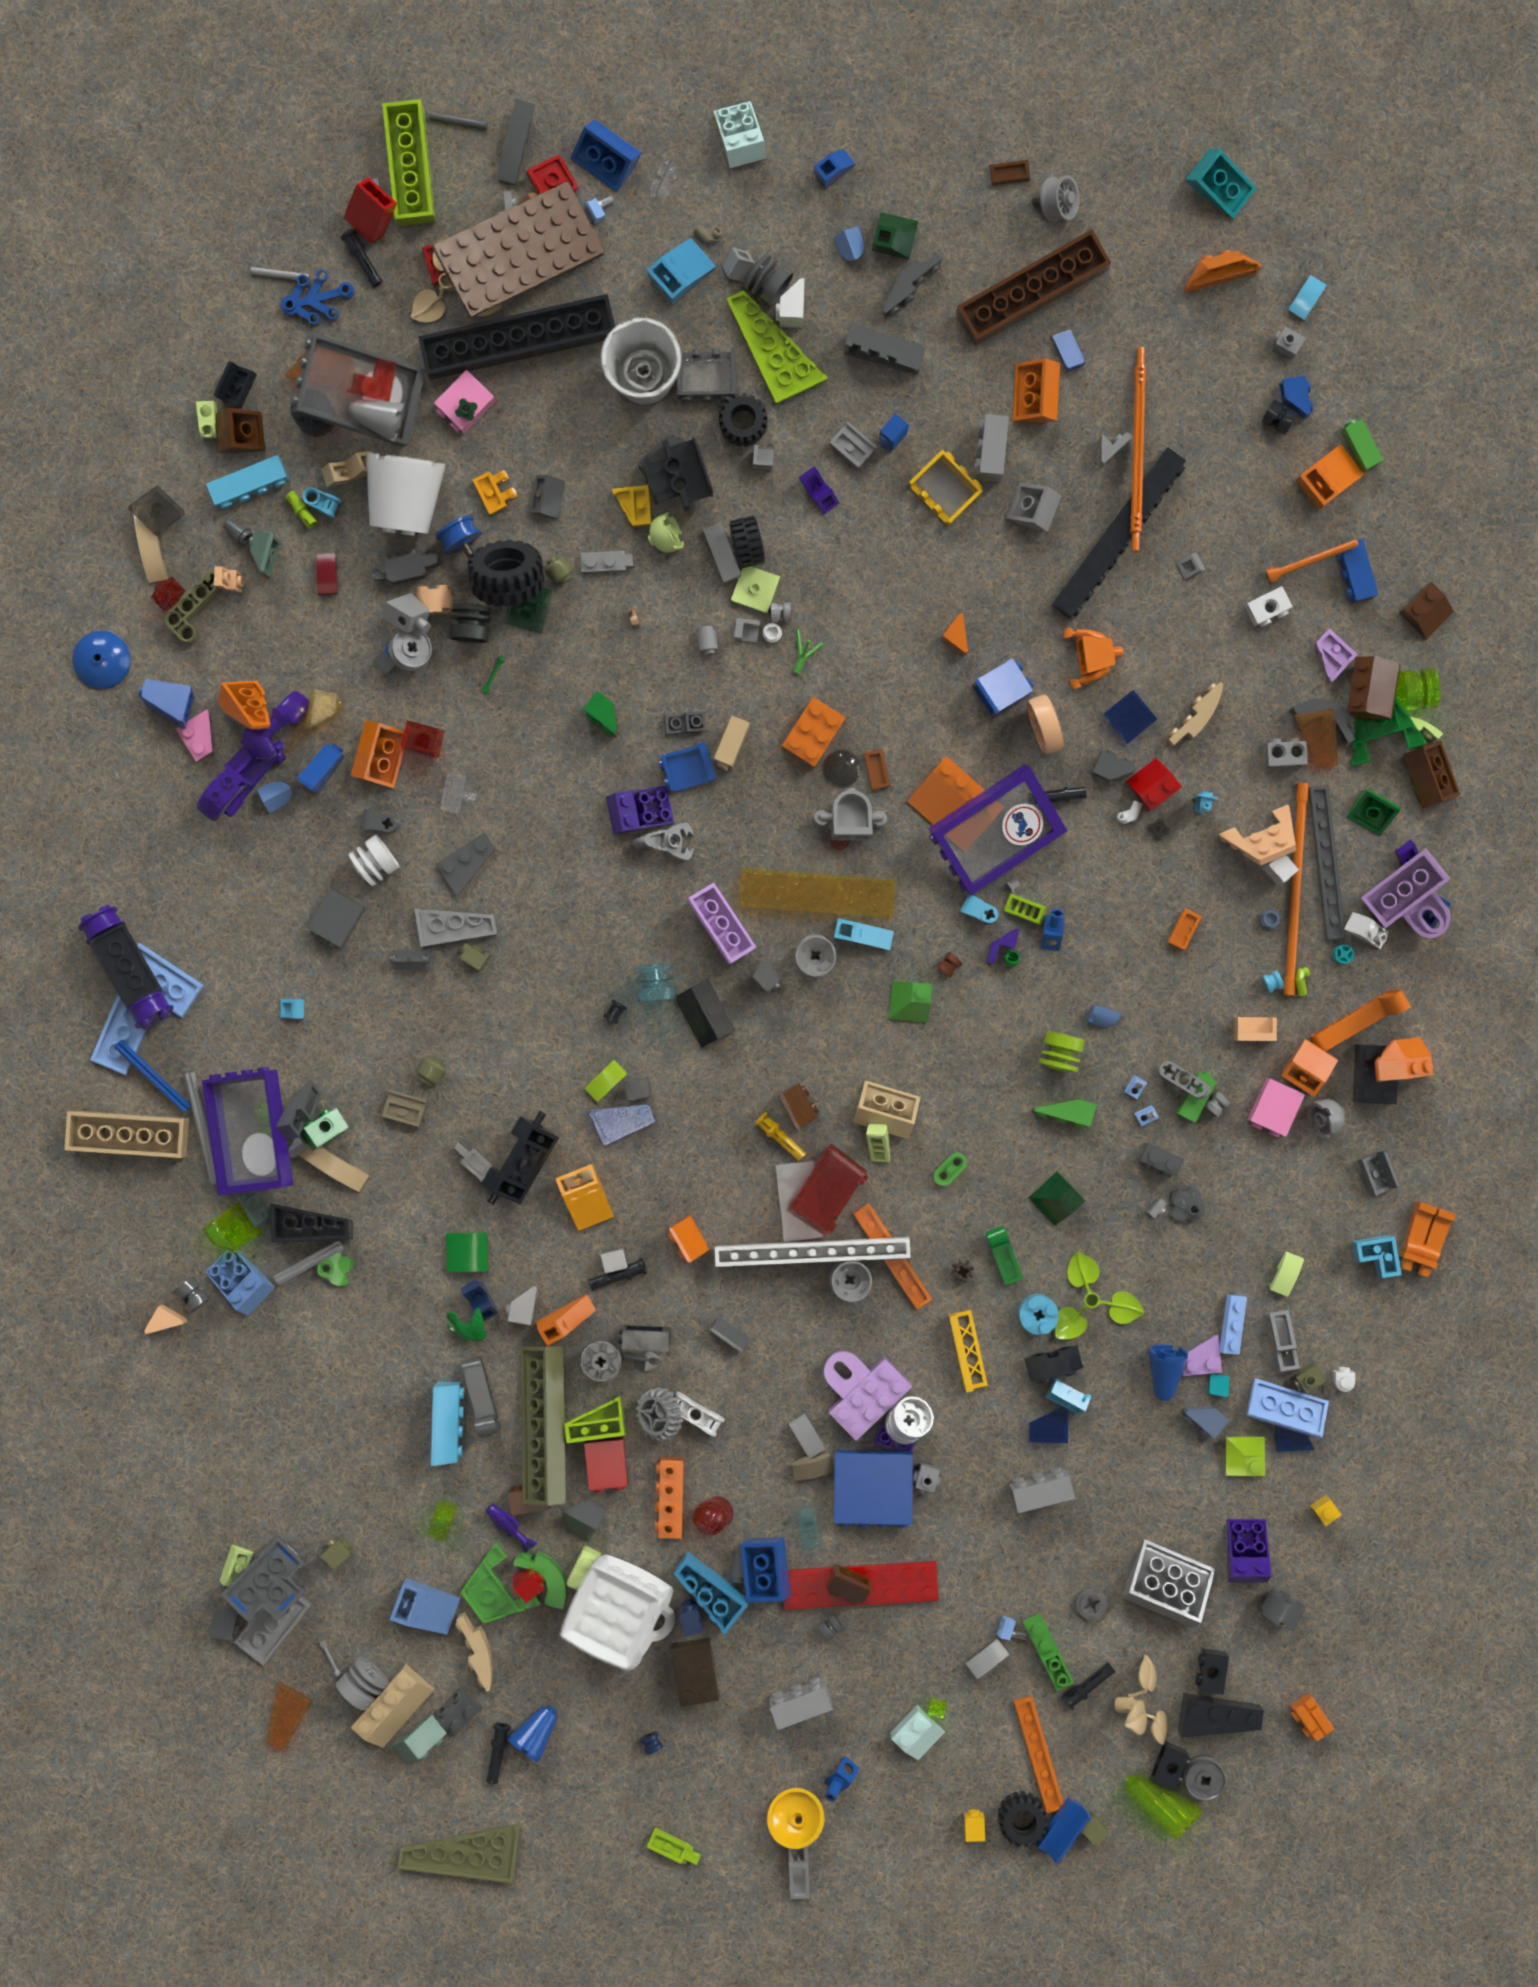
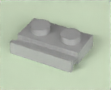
M849 422L829 442L834 449L857 469L861 467L877 448L875 444Z

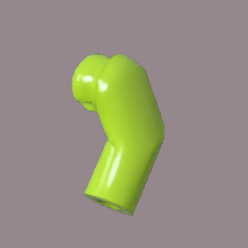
M1300 967L1296 971L1295 983L1298 996L1308 994L1305 977L1310 976V971L1307 967Z

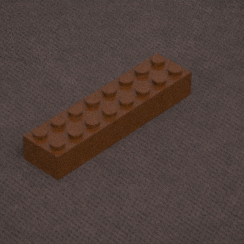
M1091 229L958 305L956 314L975 346L1107 271L1111 261Z

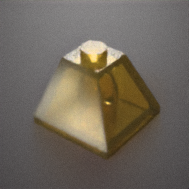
M311 688L306 728L317 732L336 718L339 711L343 709L341 696Z

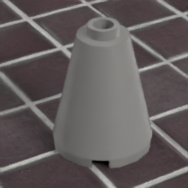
M356 399L355 402H351L348 413L351 414V418L384 438L395 442L398 436L395 432L401 426L405 404Z

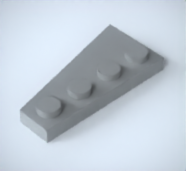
M414 909L421 947L498 934L495 915Z

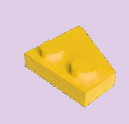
M648 485L612 489L613 494L616 496L633 527L651 525V494Z

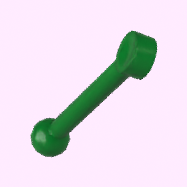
M503 656L497 658L498 662L487 684L482 687L484 693L490 691V685L500 665L505 661Z

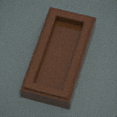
M1028 160L991 164L989 166L992 186L1030 181L1031 179Z

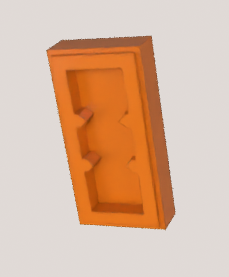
M1184 908L1167 943L1185 951L1202 916Z

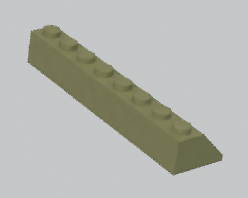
M563 1346L521 1347L523 1504H566Z

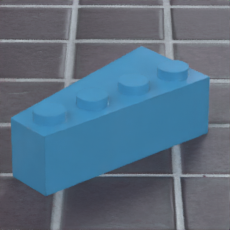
M689 1552L685 1554L676 1566L674 1575L687 1591L695 1597L697 1603L705 1609L710 1619L718 1625L720 1631L725 1635L748 1606L746 1595Z

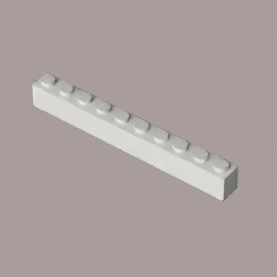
M909 1237L715 1246L716 1267L910 1258Z

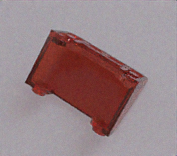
M829 1144L826 1147L815 1168L796 1194V1198L786 1209L787 1212L824 1236L827 1233L832 1234L837 1226L835 1221L858 1185H863L868 1178L866 1169L833 1144Z

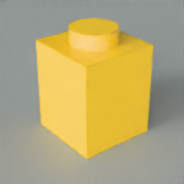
M1326 1495L1310 1505L1316 1516L1325 1526L1341 1516L1334 1503Z
M971 1809L964 1813V1836L966 1842L985 1841V1818L983 1812L977 1809Z

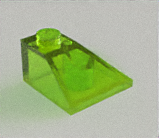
M239 1202L213 1219L202 1229L215 1246L232 1253L262 1233L261 1229Z

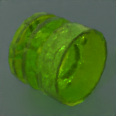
M1434 667L1427 668L1426 670L1421 668L1418 670V673L1415 670L1399 671L1397 697L1406 711L1417 710L1419 704L1422 709H1428V707L1437 708L1439 706L1441 696L1440 681Z

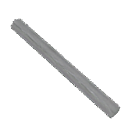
M194 1072L184 1074L210 1183L215 1185L216 1178L208 1123L196 1075Z

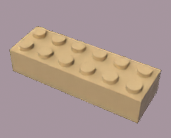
M67 1111L64 1150L174 1158L187 1157L189 1118Z

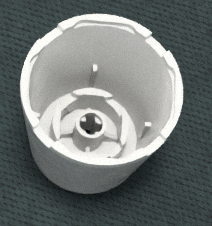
M635 318L618 325L608 335L602 349V366L607 379L622 395L637 404H652L664 398L670 391L680 369L681 352L675 336L666 326L652 319ZM647 370L648 374L641 375V372Z
M367 453L369 526L382 527L383 532L396 533V529L402 530L401 534L415 536V532L428 534L445 464L389 455L380 456L379 458V454Z

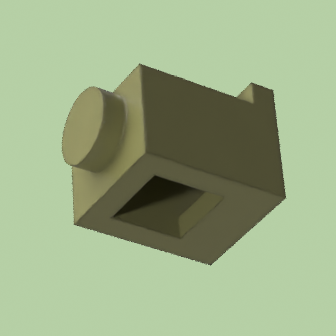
M465 943L460 950L462 954L460 958L479 971L483 969L491 954L486 952L484 955V950L476 944L472 947Z

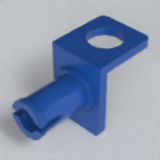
M1053 909L1051 916L1045 915L1041 949L1060 950L1064 929L1062 910ZM1055 940L1057 943L1055 945H1048L1046 941Z
M846 1756L842 1758L837 1770L824 1781L829 1786L824 1796L830 1802H835L838 1794L852 1784L859 1770V1767ZM845 1764L852 1768V1774L845 1772Z

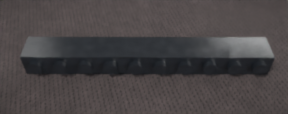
M1169 447L1166 448L1143 480L1142 523L1144 524L1151 516L1149 513L1152 507L1157 508L1162 501L1161 494L1164 491L1168 493L1173 486L1172 479L1175 475L1179 477L1185 469L1183 464L1186 460ZM1132 496L1051 605L1070 619L1073 615L1077 617L1083 609L1080 606L1084 600L1088 602L1094 594L1092 589L1095 584L1099 586L1106 577L1103 575L1106 569L1111 570L1117 562L1115 560L1117 554L1120 553L1122 555L1129 546L1126 542L1129 538H1132L1130 533Z

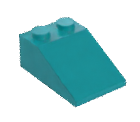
M1208 149L1185 179L1196 192L1231 219L1235 218L1257 189L1221 149Z

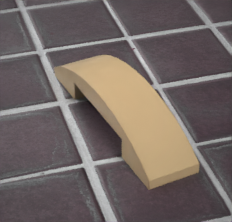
M153 504L133 508L136 536L148 583L168 580L155 525L156 518Z
M322 1146L314 1151L309 1147L299 1154V1156L324 1173L360 1192L369 1177L365 1172L345 1162Z

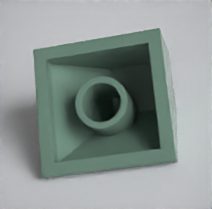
M255 532L254 536H251L249 540L251 554L259 570L265 576L271 578L281 540L273 533Z

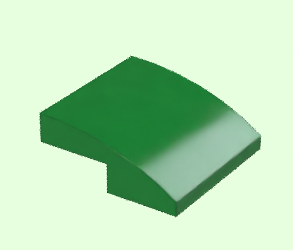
M446 1233L447 1272L488 1271V1233Z

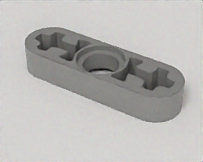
M1171 1061L1161 1064L1159 1072L1162 1077L1198 1099H1204L1209 1095V1085ZM1171 1068L1177 1073L1176 1076L1168 1073L1166 1069ZM1188 1075L1189 1082L1186 1085H1181V1077ZM1196 1084L1197 1086L1202 1087L1204 1091L1202 1093L1198 1092V1090H1196L1192 1086Z

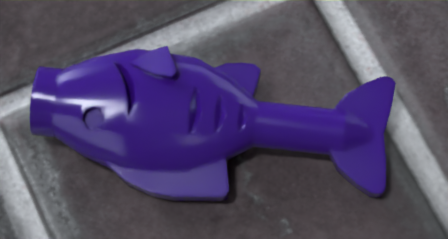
M494 1503L485 1511L497 1529L506 1532L509 1537L514 1536L522 1544L525 1552L536 1546L537 1543L535 1541L527 1539L518 1530L520 1524L513 1516L497 1507Z

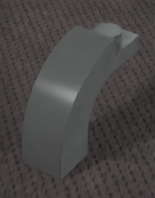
M1311 699L1290 709L1298 726L1309 720L1321 718L1329 721L1335 727L1344 745L1355 740L1353 728L1346 723L1353 718L1345 708L1336 702L1326 699Z

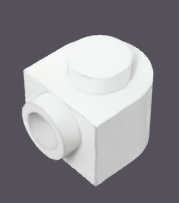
M1338 1367V1370H1333L1334 1386L1343 1392L1352 1390L1355 1386V1372L1350 1370L1349 1367Z

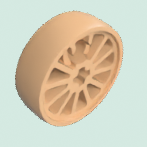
M1040 695L1028 700L1026 705L1030 723L1042 752L1046 755L1063 749L1062 731L1048 696Z

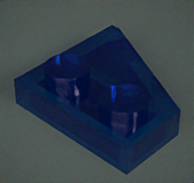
M1061 1407L1029 1422V1442L1068 1443L1069 1410Z

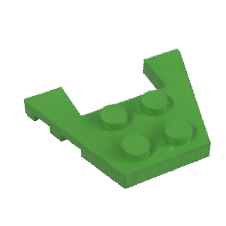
M498 1542L493 1545L460 1592L483 1624L531 1607H537L542 1603L537 1595L527 1604L520 1597L514 1600L492 1570L495 1565L507 1557V1554Z

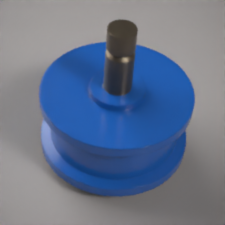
M472 515L458 518L436 533L435 538L441 540L445 547L443 551L446 555L463 549L468 560L470 559L473 551L469 545L482 535L481 530L476 529L474 526Z

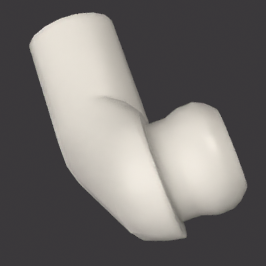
M1133 801L1130 810L1120 812L1117 815L1118 821L1121 824L1135 821L1143 804Z

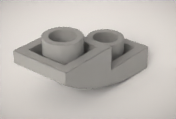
M805 1413L788 1423L809 1459L826 1449Z
M995 1639L968 1660L965 1665L977 1680L1005 1659L1009 1653L1000 1641Z

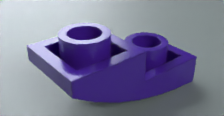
M880 1424L873 1440L874 1443L890 1450L912 1452L916 1441L910 1444L896 1442L889 1436L883 1424Z

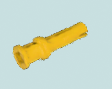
M765 1111L754 1124L761 1127L766 1132L767 1137H773L799 1161L806 1152L780 1129V1124L770 1119Z

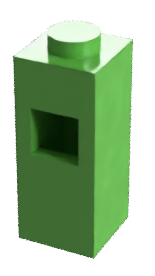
M1354 419L1346 423V428L1341 433L1360 469L1365 472L1379 465L1383 458L1363 419L1357 422Z
M1205 1071L1202 1074L1196 1072L1195 1076L1209 1085V1095L1204 1099H1198L1186 1092L1176 1111V1114L1194 1123L1199 1118L1217 1081L1212 1079L1213 1075ZM1196 1084L1192 1086L1193 1088L1198 1090V1092L1202 1093L1204 1091L1202 1087H1199Z

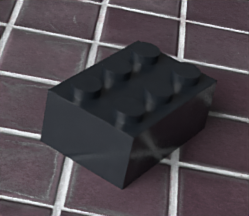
M1355 1044L1353 1102L1397 1104L1398 1080H1376L1375 1061L1378 1057H1381L1387 1047L1386 1045Z

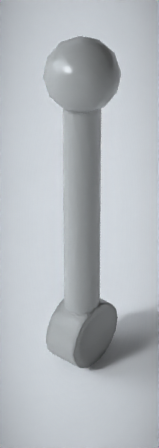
M320 1641V1646L334 1670V1676L340 1677L342 1673L337 1669L325 1641Z

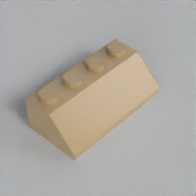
M405 1664L385 1689L376 1696L372 1704L354 1721L351 1728L365 1741L383 1748L434 1691V1688Z

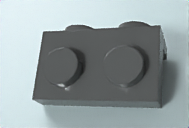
M1387 1151L1374 1152L1357 1160L1371 1196H1377L1389 1189L1400 1186Z
M460 1687L438 1709L435 1715L438 1723L456 1736L482 1709V1706L478 1701L467 1695L465 1688Z

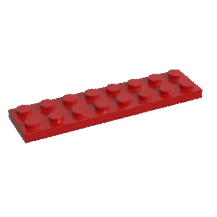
M936 1561L843 1566L871 1578V1592L863 1604L857 1603V1605L848 1602L846 1597L841 1595L836 1597L828 1593L829 1590L826 1589V1584L833 1567L788 1569L791 1596L784 1600V1610L939 1601Z

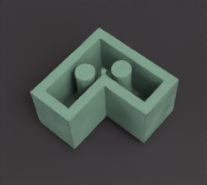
M433 1715L425 1717L413 1730L404 1733L391 1747L405 1764L411 1762L414 1764L418 1760L422 1761L429 1755V1749L441 1744L443 1741L442 1737L446 1732Z

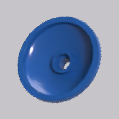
M95 631L87 634L77 643L73 652L72 662L75 673L82 682L93 688L106 689L116 686L126 677L131 665V656L128 646L119 636L107 631ZM97 655L101 656L100 661L95 660Z

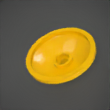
M791 1788L781 1792L771 1803L767 1815L768 1828L772 1837L780 1845L789 1849H802L814 1843L820 1836L825 1822L824 1809L819 1799L813 1793L802 1788ZM798 1817L802 1818V1822L800 1824L796 1823Z

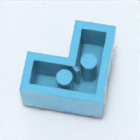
M1388 1234L1351 1241L1354 1260L1358 1262L1374 1260L1377 1276L1387 1278L1402 1275L1395 1236Z

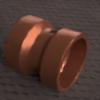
M948 952L945 955V959L939 961L936 966L948 978H951L954 975V971L959 969L963 963L951 952Z

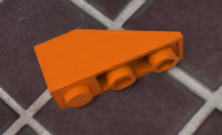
M585 1294L536 1321V1325L544 1342L549 1346L569 1334L595 1312L596 1309L588 1295Z

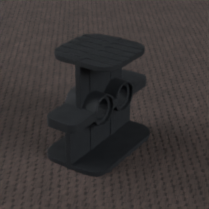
M695 437L692 440L673 446L669 445L668 440H664L663 446L667 458L647 465L643 464L642 466L655 505L680 496L684 510L687 512L690 511L689 503L709 496L713 497V488ZM676 462L679 468L676 471H671L668 468V464ZM676 481H683L685 487L682 490H677L674 487V483Z

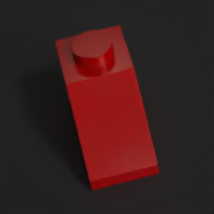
M532 1568L515 1573L513 1575V1590L527 1604L544 1589V1578L538 1571L535 1572Z

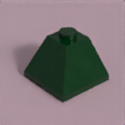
M1057 1171L1029 1196L1032 1202L1054 1225L1066 1219L1085 1202L1083 1197Z

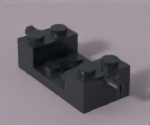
M539 1110L534 1120H528L521 1116L517 1120L510 1133L517 1137L518 1140L501 1170L490 1167L481 1184L492 1191L487 1200L488 1203L495 1205L500 1195L521 1205L559 1139L558 1136L541 1125L547 1115ZM527 1160L526 1165L521 1167L523 1161Z

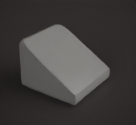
M1192 553L1176 563L1185 580L1205 570L1197 553Z

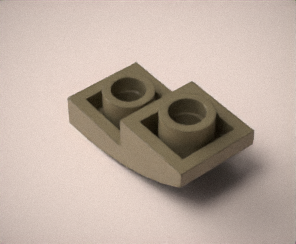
M828 1452L811 1460L806 1456L790 1463L794 1481L813 1479L834 1472L832 1458Z

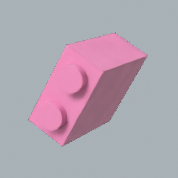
M465 370L434 404L437 407L435 411L443 419L447 417L451 421L449 425L456 432L460 430L465 434L496 402V399L473 375ZM464 398L467 402H475L478 408L475 410L473 420L468 421L463 417L456 416L455 411L459 408L460 399Z
M1266 1078L1248 1117V1121L1252 1122L1251 1126L1262 1130L1263 1127L1270 1130L1268 1134L1280 1138V1135L1286 1137L1305 1094L1275 1080Z

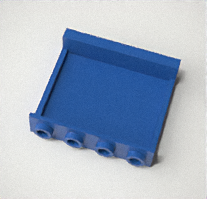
M835 1451L834 1523H839V1526L844 1527L850 1526V1524H858L860 1527H869L870 1524H877L878 1527H889V1524H895L897 1527L907 1528L909 1525H912L913 1451Z

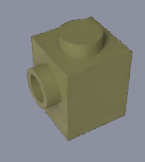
M1310 1363L1293 1374L1296 1379L1293 1383L1299 1391L1303 1390L1307 1394L1326 1382V1379L1314 1363Z
M341 1536L337 1540L333 1538L325 1545L327 1549L321 1554V1557L334 1570L354 1551L352 1549L353 1546L346 1538L343 1539Z

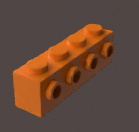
M661 1457L660 1462L656 1463V1474H660V1482H656V1494H659V1501H656L655 1513H659V1520H655V1532H659L658 1538L682 1539L684 1458Z

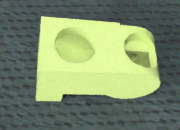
M196 402L201 438H218L216 423L217 402Z

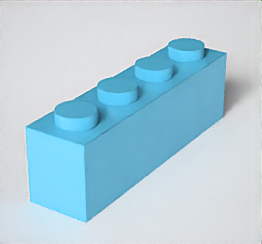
M276 455L209 482L206 485L214 505L218 509L225 510L231 508L232 504L237 501L242 503L250 500L252 495H263L268 492L269 488L274 486L275 488L283 487L290 479L282 459Z

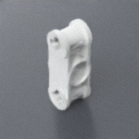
M677 1391L675 1398H678V1404L682 1401L680 1411L684 1412L681 1417L701 1428L707 1434L716 1437V1431L725 1419ZM694 1409L699 1410L701 1417L698 1419L693 1418L691 1411Z

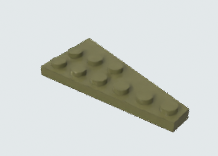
M521 1823L402 1846L399 1852L397 1869L513 1883Z

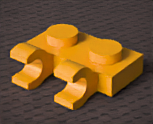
M505 470L493 476L489 471L473 479L490 516L507 508L506 501L518 497L513 487L501 493L497 484L509 480Z

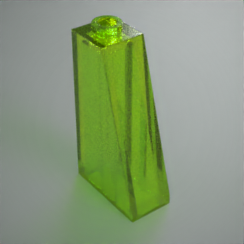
M1138 1772L1134 1775H1129L1125 1780L1124 1788L1126 1792L1175 1840L1203 1814L1201 1807L1197 1803L1168 1788L1153 1783L1150 1778Z

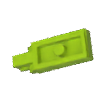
M656 1827L646 1846L680 1864H686L689 1861L697 1865L701 1854L693 1851L694 1847L689 1843Z

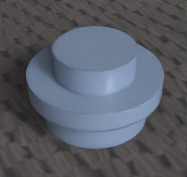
M1265 910L1260 916V922L1265 928L1272 929L1279 924L1280 916L1275 910Z

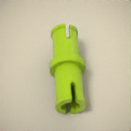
M295 491L289 492L285 499L294 509V514L300 517L307 529L313 528L317 524V520L309 512V507L301 501Z

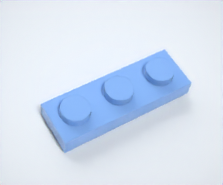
M1227 1294L1219 1349L1221 1353L1240 1354L1247 1297Z

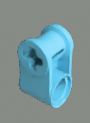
M312 487L307 488L302 495L307 506L333 519L335 518L334 513L338 504L342 502L341 499ZM316 494V501L309 502V495Z
M968 894L960 910L962 913L988 924L995 922L998 918V911L994 906ZM991 909L995 917L987 920L984 912H988Z

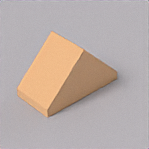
M162 1304L158 1306L144 1331L145 1334L178 1326L186 1323L187 1319Z

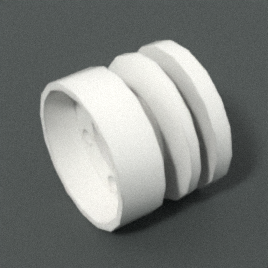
M377 835L365 841L368 848L367 852L361 847L356 848L360 857L354 851L349 853L354 868L371 886L377 884L373 877L374 875L380 881L383 880L380 870L383 869L390 875L400 868L394 856Z
M904 1398L890 1409L886 1415L885 1427L887 1433L898 1443H914L932 1427L934 1417L932 1409L921 1398Z

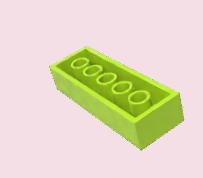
M418 99L382 103L392 199L397 202L394 210V219L398 226L436 222L425 112L422 101Z

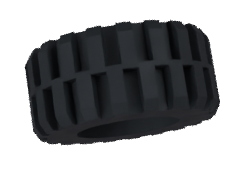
M499 540L496 543L490 542L484 547L478 548L468 561L471 591L478 600L484 601L487 605L493 604L495 607L518 606L522 602L527 603L531 601L532 597L535 598L544 586L542 557L534 547L528 543L524 544L522 541Z

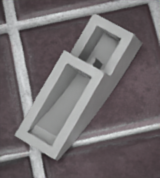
M1289 1310L1269 1313L1278 1373L1296 1372L1300 1369Z
M808 1847L802 1849L788 1848L790 1899H809Z

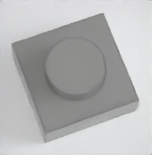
M1158 1197L1146 1213L1153 1218L1156 1216L1160 1217L1166 1210L1165 1205L1167 1203Z

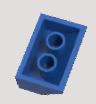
M594 119L584 126L570 159L618 192L635 169L642 153Z

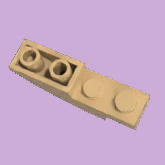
M1222 682L1217 685L1215 683L1211 684L1205 690L1207 694L1203 698L1199 695L1191 703L1193 707L1189 710L1194 716L1190 714L1182 721L1184 725L1180 729L1176 727L1168 734L1170 738L1166 742L1171 747L1185 735L1191 740L1207 724L1219 703L1224 685Z
M466 1612L458 1615L456 1627L460 1633H464L468 1649L473 1650L469 1654L468 1665L472 1671L475 1670L480 1687H484L487 1692L491 1689L493 1681V1661L490 1645L482 1626L480 1625L474 1629Z

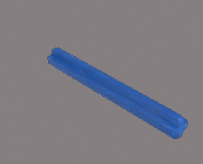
M121 1040L115 1045V1049L182 1113H185L191 1107L180 1094L124 1041Z

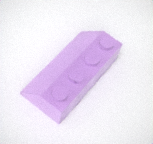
M715 883L686 899L729 965L756 948V945Z

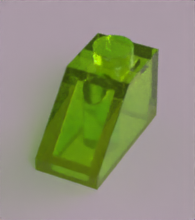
M441 1498L433 1515L428 1535L446 1542L459 1505Z

